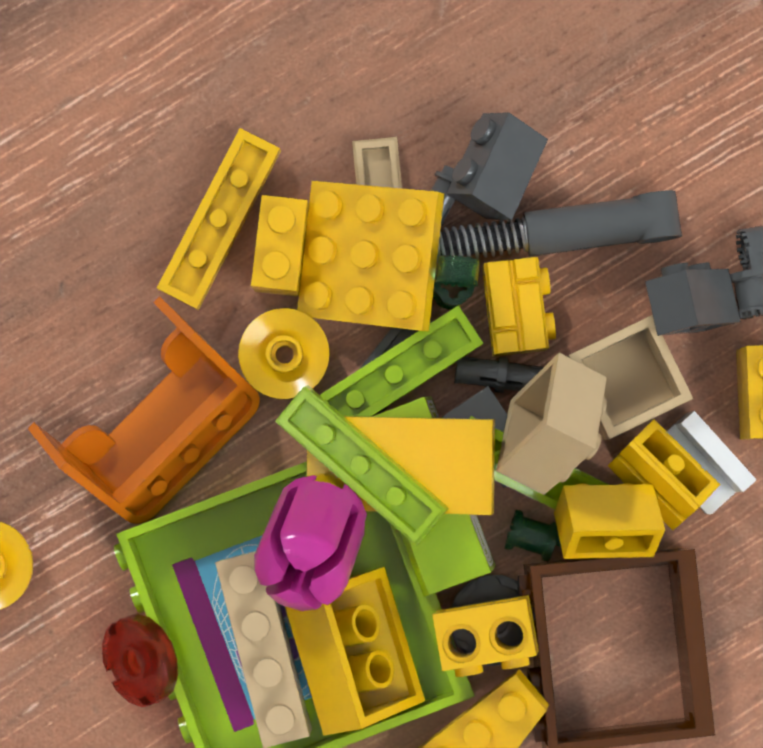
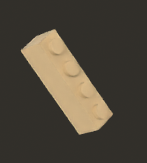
M256 551L219 560L215 564L262 746L267 748L309 737L312 726L280 604L267 595V586L259 584L254 571V554Z

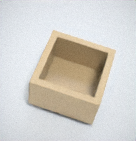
M653 315L567 356L607 377L604 398L607 399V406L600 418L599 433L603 440L611 439L693 399L663 335L657 336Z
M559 352L510 400L496 471L543 495L550 491L557 483L565 482L570 477L573 469L584 459H591L600 446L601 434L598 431L600 418L607 406V399L604 398L607 377Z

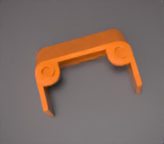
M160 296L153 303L177 327L166 338L161 348V359L171 372L109 435L97 426L87 425L75 430L61 444L35 422L28 427L30 433L59 469L126 521L133 524L143 523L154 517L253 417L260 403L258 392Z

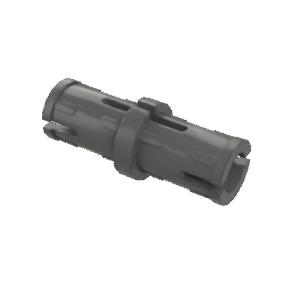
M465 356L457 361L454 383L489 386L494 388V392L504 393L505 389L520 391L545 366L508 362L507 357H499L497 361Z

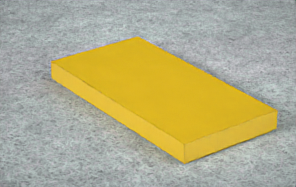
M344 416L449 508L445 514H494L495 419ZM307 450V477L315 475L317 476L315 481L331 483L343 489L345 483ZM356 493L366 511H376Z

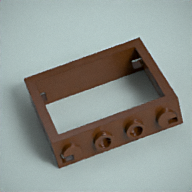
M695 549L658 550L654 557L583 558L523 564L524 575L518 576L519 597L529 595L539 648L537 656H533L534 667L527 669V679L549 704L547 711L533 728L535 742H542V748H609L715 736ZM668 565L684 718L558 732L542 578Z

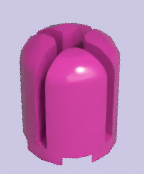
M315 475L296 479L283 488L254 554V571L259 584L267 586V595L278 604L299 611L319 609L322 603L329 605L341 596L348 584L364 536L365 520L367 517L361 499L349 486L344 484L343 489L331 483L315 481L317 477Z

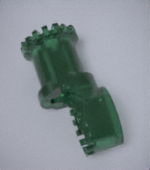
M463 256L438 257L433 299L440 308L452 310L466 302L473 295L474 288L478 286L480 265L478 259ZM448 284H451L452 287L458 285V287H463V290L459 291L454 298H450L449 291L441 288V285L448 286Z
M515 510L511 521L513 525L509 527L511 532L508 531L504 549L520 548L541 555V560L549 562L555 545L561 547L556 521L547 524L525 517L523 511Z

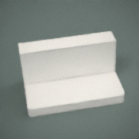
M695 411L686 413L667 430L701 467L707 470L721 484L700 506L704 513L713 514L736 492H744L757 480Z

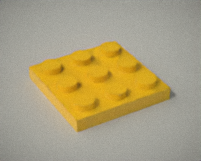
M312 181L297 310L317 319L429 331L445 193Z

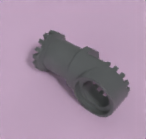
M761 225L739 229L736 232L738 234L736 239L740 238L739 241H736V245L741 244V248H737V252H740L738 257L739 260L741 259L740 264L743 271L732 273L730 277L735 287L740 319L753 318L755 315L759 317L760 314L763 316V226Z

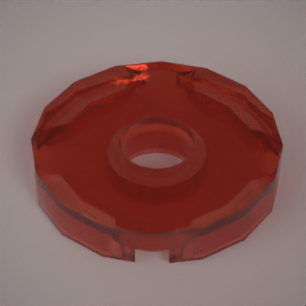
M138 613L122 617L117 622L112 623L106 629L104 635L102 658L106 672L112 670L113 676L116 681L111 682L115 690L129 703L140 707L164 701L174 691L178 679L177 658L172 642L165 631L153 619ZM136 654L138 655L141 661L142 668L140 667L137 661Z

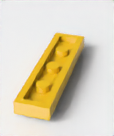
M239 128L157 286L159 291L199 311L281 153L279 147Z

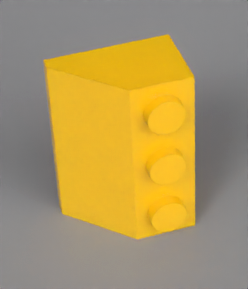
M385 567L351 576L341 596L329 605L322 603L319 609L299 611L285 606L323 736L363 729L425 701Z

